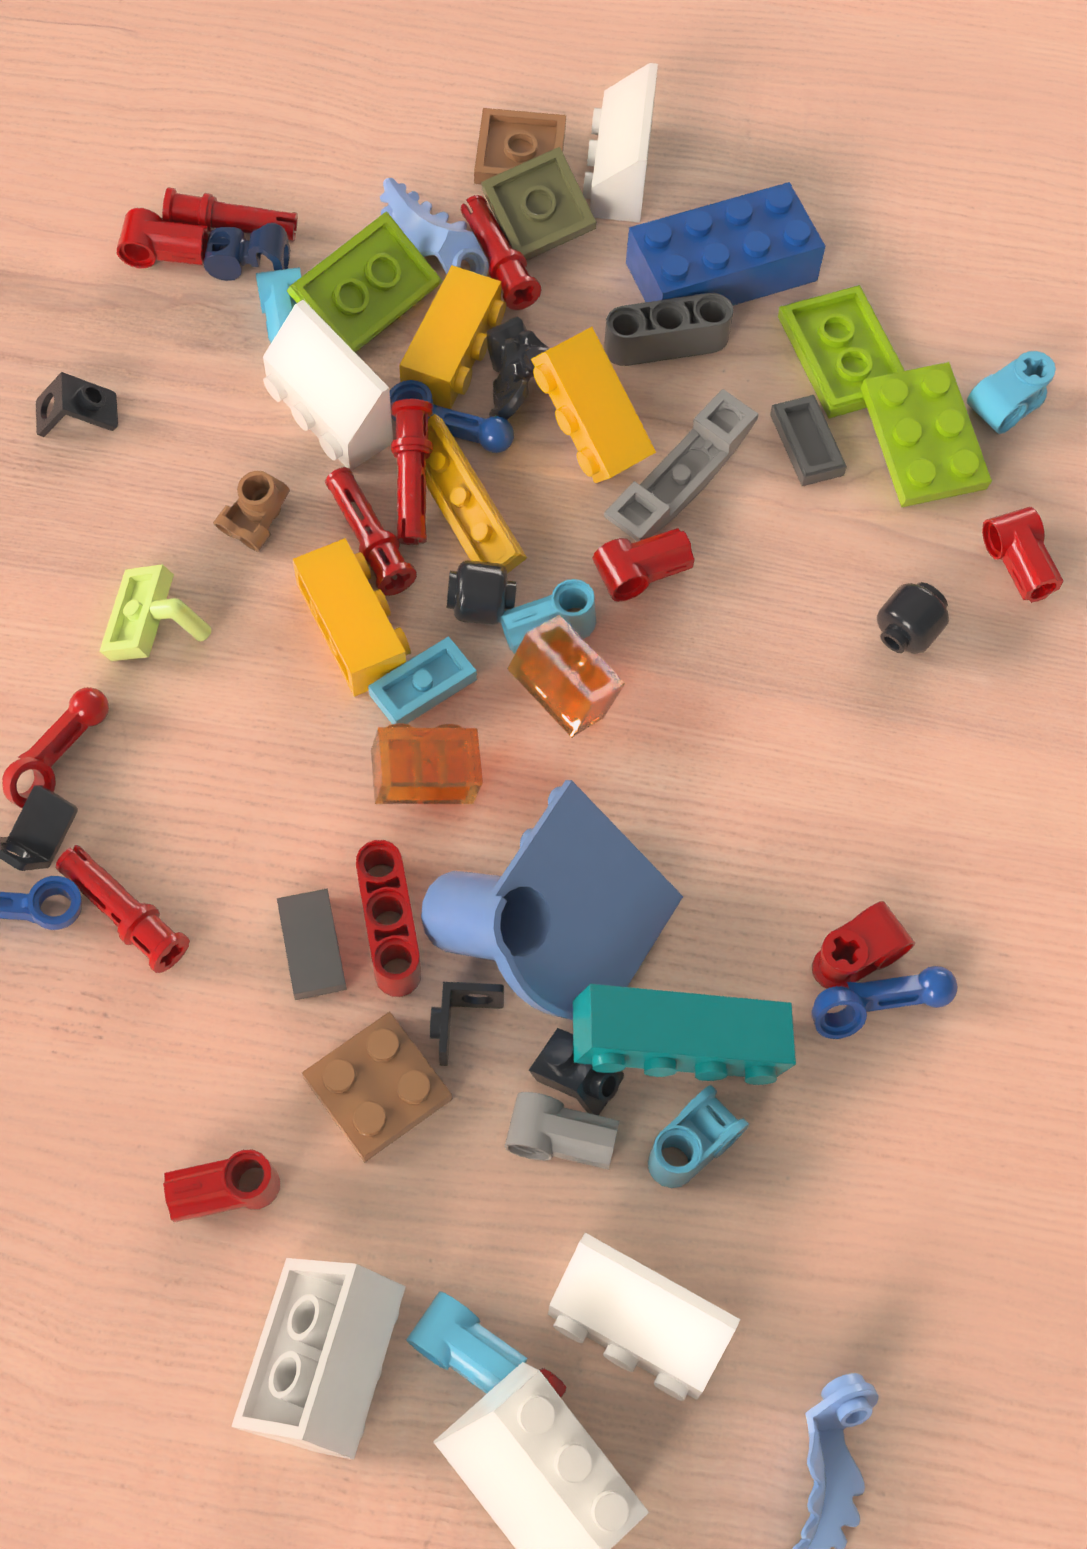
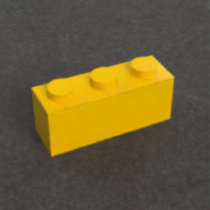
M451 265L399 365L400 382L415 380L424 383L431 391L433 404L451 409L458 394L465 395L472 379L471 368L476 360L482 361L488 348L487 331L492 329V327L499 326L503 320L506 302L501 301V281Z
M592 326L531 359L535 366L533 373L538 386L551 397L557 409L555 411L557 423L566 435L571 436L578 450V463L587 476L592 477L594 483L610 479L656 453Z
M346 538L292 559L296 583L354 697L369 691L368 686L406 663V656L411 654L406 635L401 627L393 629L387 618L391 616V611L383 592L380 589L373 591L368 582L371 579L370 569L361 552L354 554Z

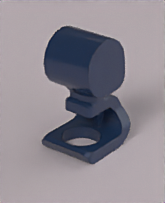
M268 223L253 231L250 240H246L243 231L239 228H216L210 232L208 237L204 268L212 277L231 281L239 278L245 264H250L251 267H259L261 254H263L272 262L274 271L288 269L291 250L287 233L281 225Z

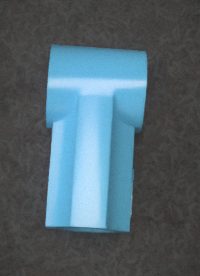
M300 267L256 273L262 314H266V326L270 344L295 304H297L288 294L287 289L301 278Z
M565 580L555 587L552 595L504 611L500 623L510 650L516 654L562 637L566 640L577 641L590 636L596 625L595 596L590 585L582 580ZM571 608L582 609L579 612H567Z
M441 1291L438 1292L406 1339L414 1349L445 1370H448L449 1367L486 1394L522 1362L526 1363L528 1359L479 1324L480 1319L467 1307Z

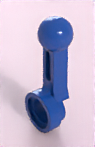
M415 380L403 381L396 384L390 390L391 405L403 399H419L430 402L433 405V414L431 416L436 414L442 418L453 437L479 443L485 450L492 453H500L507 450L513 442L514 430L510 422L505 418L492 416L485 419L439 407L433 404L431 391L422 382ZM391 413V418L396 421V417Z
M49 876L41 879L31 888L29 894L0 892V919L27 920L49 930H60L70 926L77 920L82 910V899L78 887L74 882L62 876ZM53 895H61L69 899L71 904L64 914L53 917L41 911V905L45 899Z
M941 966L928 967L917 975L862 983L847 982L849 988L836 986L822 991L814 1001L811 1015L816 1030L820 1035L830 1039H841L859 1031L866 1022L867 1012L918 1004H926L934 1008L944 1007L955 998L958 985L953 973ZM847 1005L839 1012L827 1013L833 1007Z

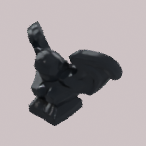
M518 316L487 331V346L492 367L496 372H500L497 379L493 381L494 408L491 409L489 417L500 416L508 420L519 409L529 394L528 382L534 377L533 370L535 366L531 359L550 349L537 338L533 331L526 329L522 319Z

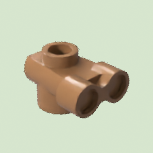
M264 471L249 472L238 483L237 493L239 498L231 507L225 505L213 524L224 534L238 539L250 549L259 552L271 535L268 528L273 519L280 514L281 506L290 489L284 482Z

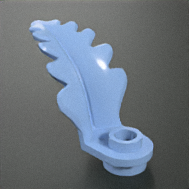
M386 178L384 180L383 186L385 191L380 196L381 202L388 203V205L381 210V215L387 211L423 257L429 255L437 256L446 274L451 265L461 268L462 260H466L470 265L471 272L487 277L489 270L487 257L483 253L473 231L466 230L467 223L465 221H457L452 224L447 223L448 213L430 214L432 204L428 201L419 204L417 192L406 193V185L404 183L398 184L393 178Z
M860 1374L842 1375L829 1382L821 1392L823 1401L805 1413L809 1434L807 1466L814 1479V1486L807 1503V1508L810 1512L809 1518L801 1531L800 1541L792 1549H831V1547L844 1549L847 1539L841 1527L844 1525L857 1527L860 1523V1515L853 1502V1496L862 1495L865 1491V1484L862 1474L845 1444L843 1430L847 1427L857 1426L869 1419L873 1413L872 1408L877 1404L879 1398L875 1387L870 1383H866Z

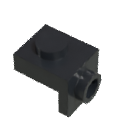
M559 1028L556 1029L529 1069V1072L537 1082L576 1098L587 1113L598 1116L608 1101L616 1095L619 1085L624 1078L623 1071L602 1073L594 1071L591 1064L574 1063L573 1034Z

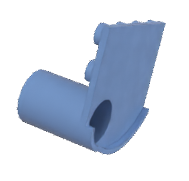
M565 780L562 786L556 787L551 791L548 797V807L535 827L529 828L523 833L520 839V849L502 876L464 871H451L439 876L429 886L423 899L421 919L424 932L434 946L449 953L496 961L499 971L507 984L523 1001L543 1013L573 1020V1000L589 984L621 987L629 985L683 896L572 780Z

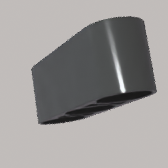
M707 293L614 308L606 318L604 350L610 362L619 366H630L721 351L726 347L729 339L733 305L723 295Z

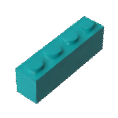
M589 984L573 1000L574 1063L591 1064L593 1070L597 1072L614 1073L623 1071L628 1067L644 1069V1074L652 1077H666L677 1072L695 1073V1078L702 1081H717L727 1076L744 1077L747 1084L766 1085L776 1082L778 1076L796 1065L792 1003L600 984Z

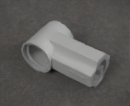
M521 1092L516 1098L505 1148L513 1154L528 1159L546 1161L551 1160L552 1157H557L609 1170L619 1120L564 1108V1104L551 1096L534 1092Z

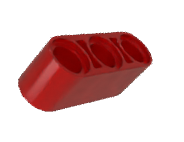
M373 840L360 848L356 856V870L374 976L378 988L385 994L392 997H403L411 994L418 987L421 980L420 953L401 853L393 843L386 840ZM377 865H386L393 869L388 875L383 877H374L368 873L372 867ZM386 911H393L401 916L400 920L391 925L380 924L376 921V918ZM393 959H403L410 964V967L400 974H392L384 969V966Z

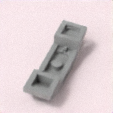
M722 389L694 418L693 429L640 485L634 481L604 512V517L637 542L656 534L673 520L720 471L757 421L758 413Z

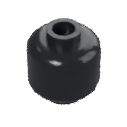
M467 560L460 563L457 571H450L446 608L454 609V615L459 621L494 625L501 622V616L504 614L505 609L514 608L516 581H507V570L502 564Z
M924 582L917 584L907 583L899 586L877 614V623L882 631L880 634L882 642L896 653H903L904 651L913 654L925 652L949 623V614L946 609L948 603L944 595L934 586Z

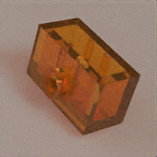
M560 615L527 632L507 668L571 738L603 719L625 684Z
M404 723L378 727L371 748L375 804H474L483 784L477 728H462L457 724H442L435 728H413L411 725Z

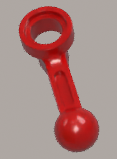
M86 687L76 691L70 698L69 707L64 714L28 751L18 756L20 759L11 763L6 768L2 778L4 795L11 803L23 808L35 785H42L54 792L56 778L51 767L88 727L100 724L108 715L109 703L106 696L100 690ZM32 769L34 772L32 786L26 792L18 793L17 781L20 775Z

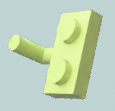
M163 564L125 569L99 652L110 661L149 657L160 620L172 618L197 641L206 640L211 634V627L180 599H167L174 574Z

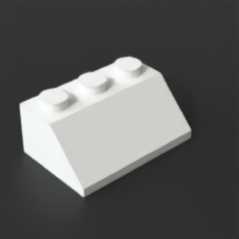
M656 63L645 65L604 91L602 108H594L591 134L598 135V140L589 141L587 166L594 167V173L585 172L583 187L585 199H591L590 210L594 218L640 223L658 64Z
M301 300L295 304L263 356L266 377L263 381L273 399L277 402L283 400L291 409L298 425L305 431L310 429L319 438L320 445L327 456L332 460L339 459L345 467L350 468L352 471L390 446L393 441L389 387L304 300Z
M584 1233L553 1296L548 1315L556 1319L553 1327L557 1331L579 1343H583L586 1337L606 1348L603 1356L609 1361L630 1372H633L636 1366L656 1376L654 1385L658 1389L681 1401H684L687 1395L697 1400L702 1394L741 1320L587 1233Z
M286 1258L231 1427L317 1453L354 1460L359 1441L364 1433L365 1421L376 1384L382 1373V1364L394 1325L399 1316V1307L406 1286L358 1264Z
M524 1362L517 1366L433 1441L516 1549H611L649 1513L540 1370Z

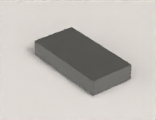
M814 395L772 405L770 416L801 486L844 476L847 466Z
M328 888L277 898L295 1000L347 990Z

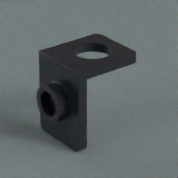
M61 372L36 400V433L39 436L45 437L65 415L114 431L118 427L117 395L110 389ZM54 397V405L50 415L47 417V409L51 399Z
M35 785L9 836L0 837V859L20 871L49 868L78 812V808L46 787Z
M443 982L442 1006L431 1007L430 1039H439L440 1066H448L451 1007L504 1008V985ZM480 994L486 995L487 997H473L468 995Z

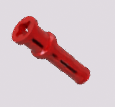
M171 187L166 189L164 195L163 221L208 226L209 232L214 230V228L235 227L241 229L243 233L249 234L268 223H276L285 229L289 241H295L296 233L294 231H297L298 214L296 212L290 213L219 202L210 193H204L202 197L177 193V190Z
M480 195L467 198L466 201L473 213L463 203L460 209L461 214L467 220L490 262L488 270L490 277L501 281V288L504 291L503 299L506 302V306L511 310H523L530 307L538 300L542 289L539 281L528 273L526 258L520 251L512 249L488 207L486 199Z
M403 399L391 405V413L396 417V440L391 442V452L397 458L398 466L397 538L401 544L419 545V543L424 544L427 542L426 459L433 452V444L428 440V417L433 414V405L424 400Z
M342 467L332 471L326 477L325 484L332 492L346 521L360 543L359 552L363 554L368 566L371 567L377 578L375 582L377 590L380 589L385 596H392L405 591L415 582L417 571L411 563L405 562L398 550L400 547L398 538L390 531L384 530L371 504L356 482L351 469ZM352 502L356 503L364 518L363 520L359 519L351 504ZM396 575L397 579L394 580L392 576Z
M74 845L73 849L71 847L68 848L58 858L55 867L57 871L74 882L79 891L118 927L117 932L121 941L126 945H135L149 959V966L155 973L167 971L182 958L189 947V938L182 932L175 933L159 918L160 912L154 905L148 903L141 904L130 895L81 846Z

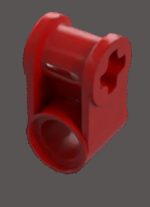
M880 901L862 911L853 920L831 931L825 937L821 950L816 953L812 962V973L815 980L826 989L836 986L849 988L847 982H858L876 970L884 969L899 960L914 947L915 941L885 901Z

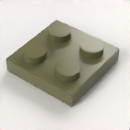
M560 147L481 182L482 191L512 249L520 251L526 260L596 229L597 222Z

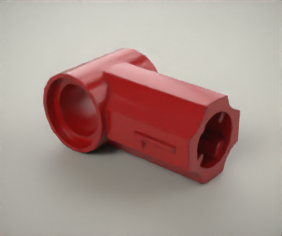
M134 208L125 215L116 253L125 264L135 268L151 267L156 260L203 265L209 237L208 226L163 221L157 213L149 209Z
M1026 507L986 519L983 522L982 536L988 553L994 559L1003 560L1023 600H1029L1031 603L1040 601L1060 589L1064 580L1044 545L1045 531L1043 522L1034 508Z
M679 528L635 543H631L627 538L614 539L599 547L592 557L612 600L616 602L627 601L637 597L648 588L651 582L692 569L695 561L691 542L685 531H680Z
M253 1149L238 1151L229 1159L164 1173L165 1201L170 1219L174 1223L243 1207L261 1209L270 1205L276 1199L280 1190V1178L276 1169L262 1153ZM251 1168H261L264 1170V1179L257 1189L250 1192L240 1191L239 1180L247 1170Z

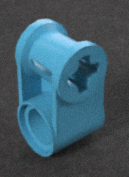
M1028 351L1023 353L995 374H991L980 381L969 394L967 404L998 434H1003L1044 403L1047 395L1046 386L1053 380L1056 371L1055 363L1048 355L1042 352Z
M712 1085L703 1089L693 1098L679 1116L656 1137L649 1154L648 1169L652 1178L661 1186L678 1188L687 1184L710 1161L718 1158L731 1147L749 1127V1123L744 1118L738 1120L716 1098L717 1090ZM670 1147L680 1149L686 1155L688 1164L680 1167L670 1165L663 1158L662 1150Z

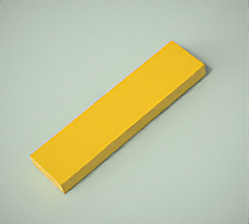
M434 414L428 419V440L433 444V452L426 459V486L470 560L502 564L508 574L525 561L527 556L445 422L438 415Z

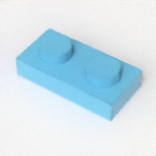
M448 636L368 686L369 695L395 729L398 730L477 680V670Z

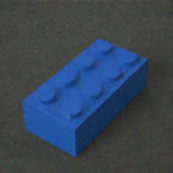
M787 182L629 227L626 265L645 302L717 293L729 299L734 306L816 282L826 246L791 183Z

